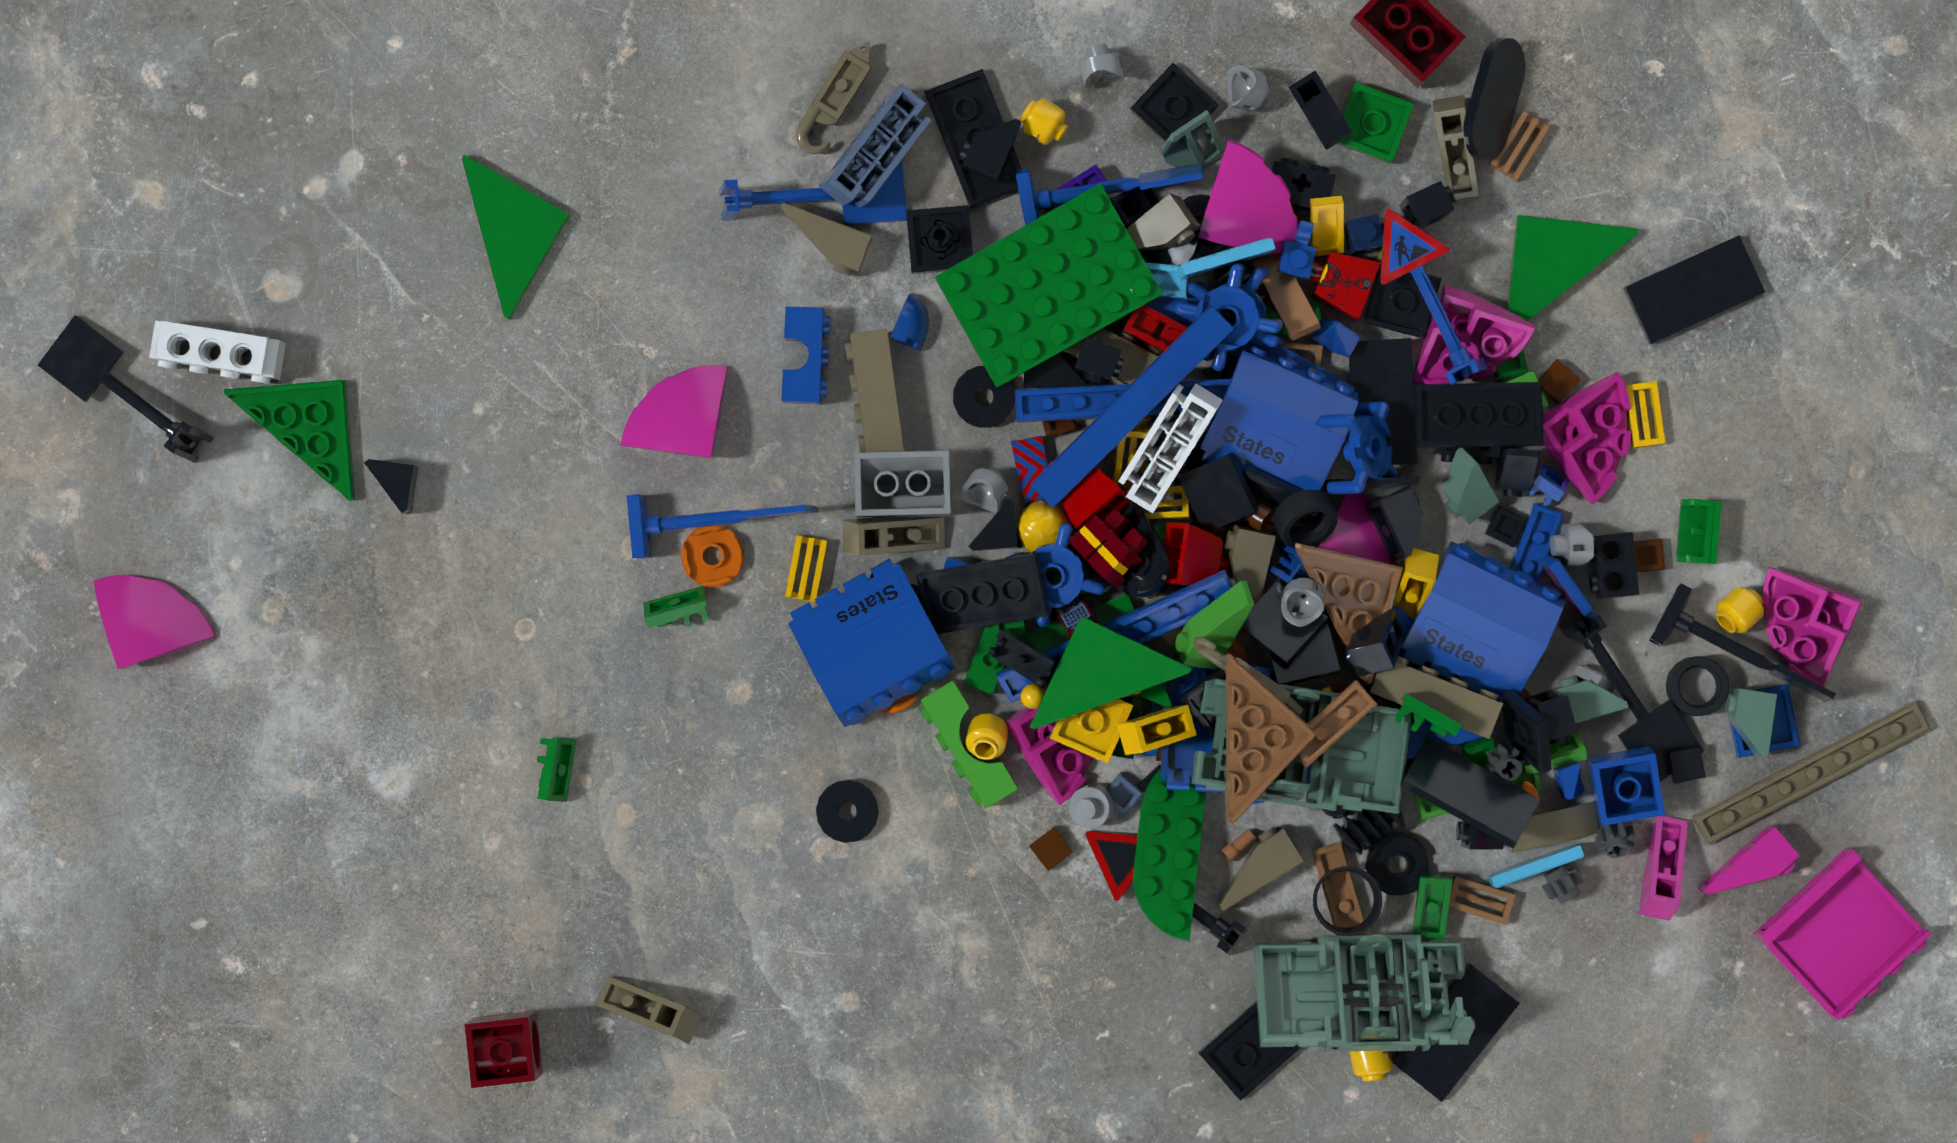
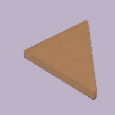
M1300 543L1295 544V549L1310 579L1318 582L1325 592L1324 607L1345 649L1348 647L1353 633L1392 609L1403 567ZM1374 673L1359 677L1362 682L1371 685Z
M1228 653L1226 656L1227 819L1230 823L1234 824L1309 744L1317 733Z

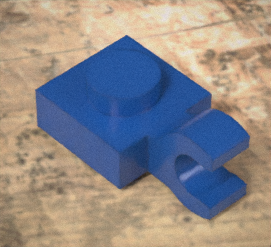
M1302 220L1300 223L1298 222L1294 241H1284L1277 273L1305 280L1310 278L1316 248L1307 245L1314 223Z

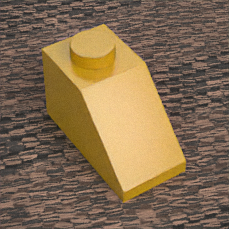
M1413 548L1411 555L1404 558L1401 566L1403 571L1393 603L1414 620L1436 581L1439 555Z

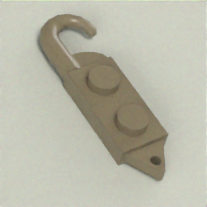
M869 42L849 52H843L799 123L796 131V141L805 152L820 154L830 146V141H825L819 146H813L808 142L807 135L815 122L827 126L835 125L839 122L872 69L869 66ZM866 48L867 52L863 53L861 50Z
M1196 637L1193 642L1195 649L1204 658L1226 673L1227 655L1216 650L1217 646L1206 638ZM1236 658L1238 662L1297 715L1301 714L1303 708L1290 697L1291 693L1240 658Z

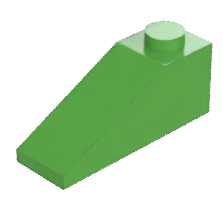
M1241 580L1187 621L1182 632L1177 635L1175 647L1179 652L1182 664L1209 669L1218 668V666L1204 658L1195 649L1193 642L1196 637L1206 638L1217 646L1216 650L1226 655L1254 606L1247 581Z

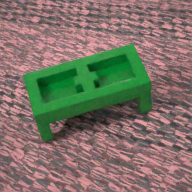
M1681 499L1675 562L1705 565L1717 564L1722 501Z

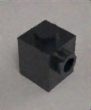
M1085 337L1074 370L1086 374L1085 380L1102 385L1103 381L1110 382L1112 375L1119 377L1125 359L1119 358L1120 349Z

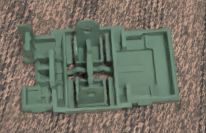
M1215 678L1205 681L1200 714L1216 716L1211 753L1204 751L1194 752L1191 784L1205 785V789L1224 791L1227 789L1226 680ZM1279 684L1291 693L1290 697L1303 708L1298 716L1306 723L1313 718L1316 701L1319 700V713L1340 694ZM1375 706L1320 755L1319 761H1314L1311 764L1309 783H1306L1307 767L1305 768L1295 758L1257 800L1315 809H1327L1329 811H1336L1337 805H1340L1342 809L1362 812V809L1399 814L1403 789L1400 785L1405 773L1412 712L1409 715L1403 716L1401 722L1398 723L1395 721V717L1400 709ZM1307 791L1306 802H1301L1300 800L1304 798V794Z
M1375 934L1319 936L1317 943L1304 941L1291 942V944H1255L1254 946L1260 1047H1295V1045H1298V1047H1318L1319 1044V1046H1324V1052H1331L1332 1047H1338V1052L1415 1051L1417 1046H1422L1423 1051H1429L1430 1046L1435 1045V1043H1438V1045L1469 1044L1470 1037L1475 1029V1021L1471 1016L1467 1017L1466 1010H1463L1462 997H1456L1449 1010L1447 979H1462L1465 973L1462 941L1430 940V942H1422L1421 935ZM1345 945H1352V946L1350 947V949L1348 950V969H1349V985H1350V988H1368V991H1366V992H1364V991H1352V992H1348V993H1343V987H1342V986H1348L1347 959H1346V946H1345ZM1393 976L1395 977V985H1403V992L1393 990L1379 991V988H1387L1390 985ZM1369 998V1007H1355L1351 1013L1350 1005H1344V1000ZM1380 998L1404 999V1004H1397V1012L1396 1006L1379 1007ZM1398 1026H1399V1039H1400V1041H1396L1397 1038H1398Z

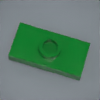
M985 626L963 683L992 695L998 682L997 672L1001 671L1004 667L1003 663L988 654L989 649L993 648L998 641L996 636L993 635V627Z

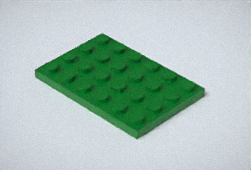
M1101 183L934 277L996 388L1163 295Z

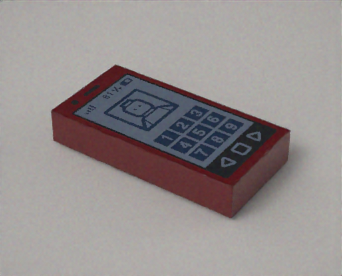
M1081 594L1071 603L1053 608L1069 639L1081 616L1097 623Z

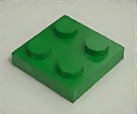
M1355 82L1343 112V117L1353 134L1337 144L1391 164L1414 103Z

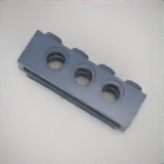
M903 84L892 89L819 184V187L842 206L853 201L855 197L858 199L854 204L858 207L869 203L930 123L931 119L927 116L922 119L917 117L926 103ZM909 122L910 125L905 130V135L901 139L897 136ZM891 146L892 148L887 154L888 157L883 163H880L879 160ZM871 170L874 171L872 175L869 177L870 181L867 183V185L865 187H861L860 185L871 172Z

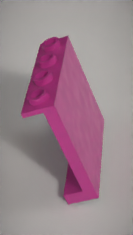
M1845 848L1754 932L1757 938L1832 1018L1837 1020L1841 1017L1845 1019L1852 1015L1858 1008L1856 1003L1864 996L1870 997L1881 987L1879 982L1885 976H1892L1897 973L1904 965L1902 961L1910 953L1916 954L1922 950L1927 944L1925 939L1931 935L1928 930L1922 929L1860 862L1862 858L1854 850Z

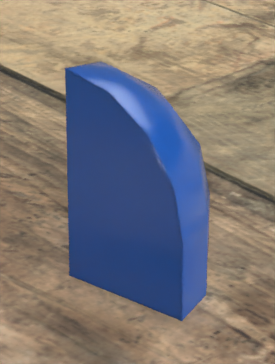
M911 293L908 295L891 334V340L921 351L928 333L930 321L926 307L920 299Z

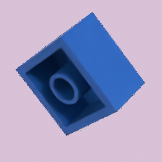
M1650 746L1587 757L1596 815L1602 826L1665 815L1656 755Z

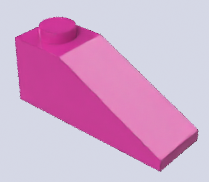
M1667 816L1655 817L1641 887L1640 915L1670 921L1680 906L1688 821Z
M1767 826L1697 888L1702 893L1712 894L1777 877L1779 874L1784 876L1796 866L1794 861L1800 855L1775 827Z

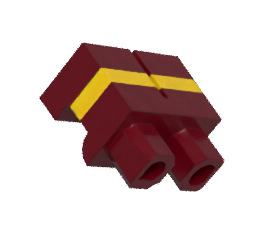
M1113 509L1103 519L1095 515L1069 542L1107 582L1118 588L1126 580L1123 577L1124 573L1132 565H1137L1143 561L1137 554L1144 548L1148 540L1134 527L1121 538L1119 533L1130 522L1121 512Z

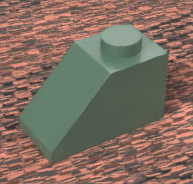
M1462 447L1456 450L1442 490L1448 499L1445 505L1455 518L1461 516L1470 525L1499 503V500L1479 464Z
M1577 676L1560 680V687L1552 689L1553 691L1568 695L1575 723L1629 708L1627 701L1588 680L1578 681Z
M1733 688L1732 694H1728L1725 703V712L1729 713L1728 720L1754 755L1768 757L1777 694Z

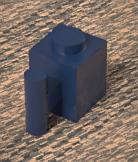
M1378 214L1348 220L1344 224L1350 256L1378 250L1383 247L1384 223L1380 224Z

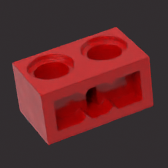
M1144 305L1132 312L1123 332L1135 338L1136 341L1146 346H1151L1163 353L1188 327Z

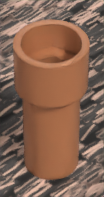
M1248 829L1231 844L1228 843L1221 849V852L1232 862L1256 837Z

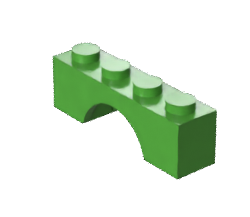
M954 681L949 682L921 699L923 706L919 708L927 724L935 723L940 732L935 737L944 752L948 749L951 750L956 759L951 764L960 779L966 776L972 787L967 790L976 805L982 803L986 809L1018 790L1002 761L984 762L978 760L964 748L960 738V723L969 706Z

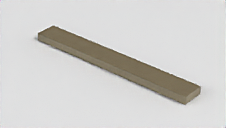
M1912 701L1695 814L1691 818L1705 845H1710L1931 728L1917 702Z

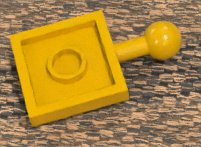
M1038 684L1026 685L1020 694L1021 702L1029 709H1037L1045 695V691ZM1117 699L1056 721L1049 738L1108 764L1120 737L1117 724L1127 721L1133 705Z

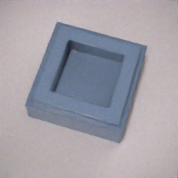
M1121 773L1106 788L1113 800L1114 809L1123 817L1144 794Z

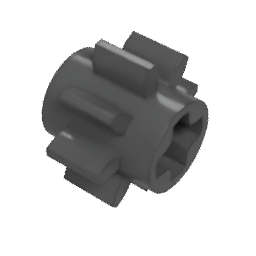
M1498 744L1497 748L1486 753L1488 755L1487 763L1483 765V768L1510 783L1518 778V776H1522L1521 765L1525 764L1526 761L1519 756V750L1513 745L1506 749L1503 745Z
M1624 822L1601 825V829H1596L1597 836L1595 840L1598 851L1606 850V854L1609 857H1623L1630 852V848L1634 847L1633 840L1636 838L1632 825L1625 827Z
M1564 864L1544 875L1548 883L1541 887L1551 900L1557 898L1561 904L1574 898L1581 892L1577 885L1582 883L1583 880L1576 868L1568 870Z

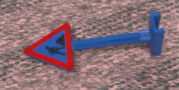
M1387 208L1384 218L1381 284L1385 285L1409 272L1412 274L1451 353L1449 357L1454 368L1445 373L1450 385L1460 383L1466 380L1465 377L1488 369L1483 357L1472 359L1467 348H1463L1424 269L1425 264L1448 253L1450 248L1392 209Z

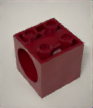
M536 1011L474 1017L464 1024L471 1088L536 1081L543 1074Z

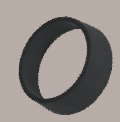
M1353 866L1337 867L1327 872L1318 881L1313 893V909L1317 919L1327 930L1342 936H1353L1365 932L1377 921L1382 909V893L1376 880L1363 869ZM1351 871L1359 874L1369 883L1373 892V907L1369 916L1359 925L1349 928L1337 927L1327 922L1321 915L1317 905V893L1322 882L1333 873Z

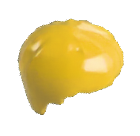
M1045 500L1032 502L1020 514L1017 523V539L1023 548L1032 553L1043 545L1056 543L1059 527L1069 520L1058 505L1052 507Z

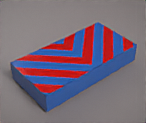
M1042 435L1011 441L1023 504L1044 500L1030 486L1048 467Z
M1547 556L1540 561V564L1576 612L1585 616L1593 610L1591 603L1558 559Z

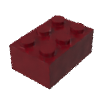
M1370 0L1353 17L1350 23L1359 34L1417 89L1466 38L1428 0Z

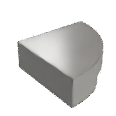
M1577 665L1573 673L1574 675L1613 693L1615 686L1608 677L1585 665Z

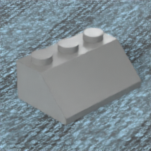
M949 450L854 453L855 516L857 518L951 515Z

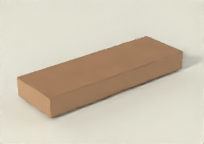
M1274 253L1252 263L1254 270L1262 267L1270 270V277L1262 280V286L1279 318L1283 321V326L1291 341H1294L1321 327L1296 278L1277 273L1281 254Z
M1357 680L1350 684L1307 723L1317 735L1296 756L1305 768L1312 764L1377 705Z
M1342 841L1311 850L1319 880L1332 869L1349 866ZM1340 871L1328 876L1321 886L1333 925L1349 928L1362 923L1365 918L1351 871ZM1366 930L1365 932L1360 933V934H1357V935L1366 934V933H1369V931Z

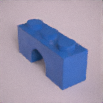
M785 306L784 339L786 341L803 343L808 348L809 356L803 367L796 370L783 369L781 399L783 403L821 405V397L827 398L828 380L822 379V366H828L829 347H823L824 335L830 334V316H825L824 308Z

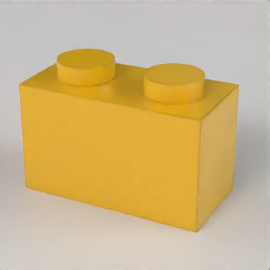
M1188 705L1169 707L1117 724L1125 755L1144 753L1197 735Z

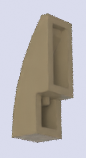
M1594 802L1533 813L1514 848L1507 846L1508 851L1514 853L1596 834V829H1599Z

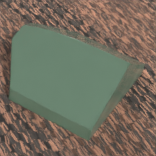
M1206 110L1171 133L1160 151L1166 163L1174 167L1202 163V169L1223 156L1225 147L1210 114Z

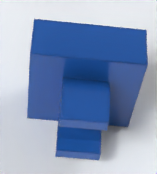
M1544 463L1534 477L1529 496L1533 497L1537 491L1541 490L1547 495L1542 505L1548 506L1552 499L1557 502L1560 500L1567 489L1569 480Z

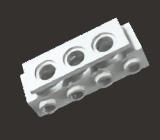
M155 321L149 358L158 361V367L177 370L178 364L190 366L189 371L194 373L208 374V370L213 369L221 371V377L239 379L240 374L252 376V382L270 384L271 379L280 380L286 343L280 340L269 339L268 337L167 321ZM188 341L189 351L181 355L180 347L183 342ZM219 345L221 354L216 360H212L211 351ZM250 350L252 359L249 364L243 365L242 356L246 351Z
M1180 384L1177 385L1118 481L1123 485L1126 480L1134 483L1126 497L1151 513L1157 508L1223 401L1198 384L1194 385L1188 396L1181 393L1184 387ZM1179 404L1182 405L1183 411L1176 422L1172 421L1170 423L1169 420ZM1164 430L1165 434H1167V437L1163 441L1160 448H1153L1158 437ZM1148 456L1151 463L1144 474L1140 473L1139 475L1137 472Z

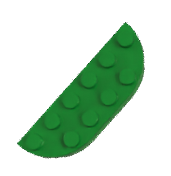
M1159 770L1148 784L1142 799L1133 871V887L1140 909L1159 931L1174 939L1189 942L1206 792L1195 791V784H1191V782L1189 784V791L1166 789L1167 780H1160L1161 770Z

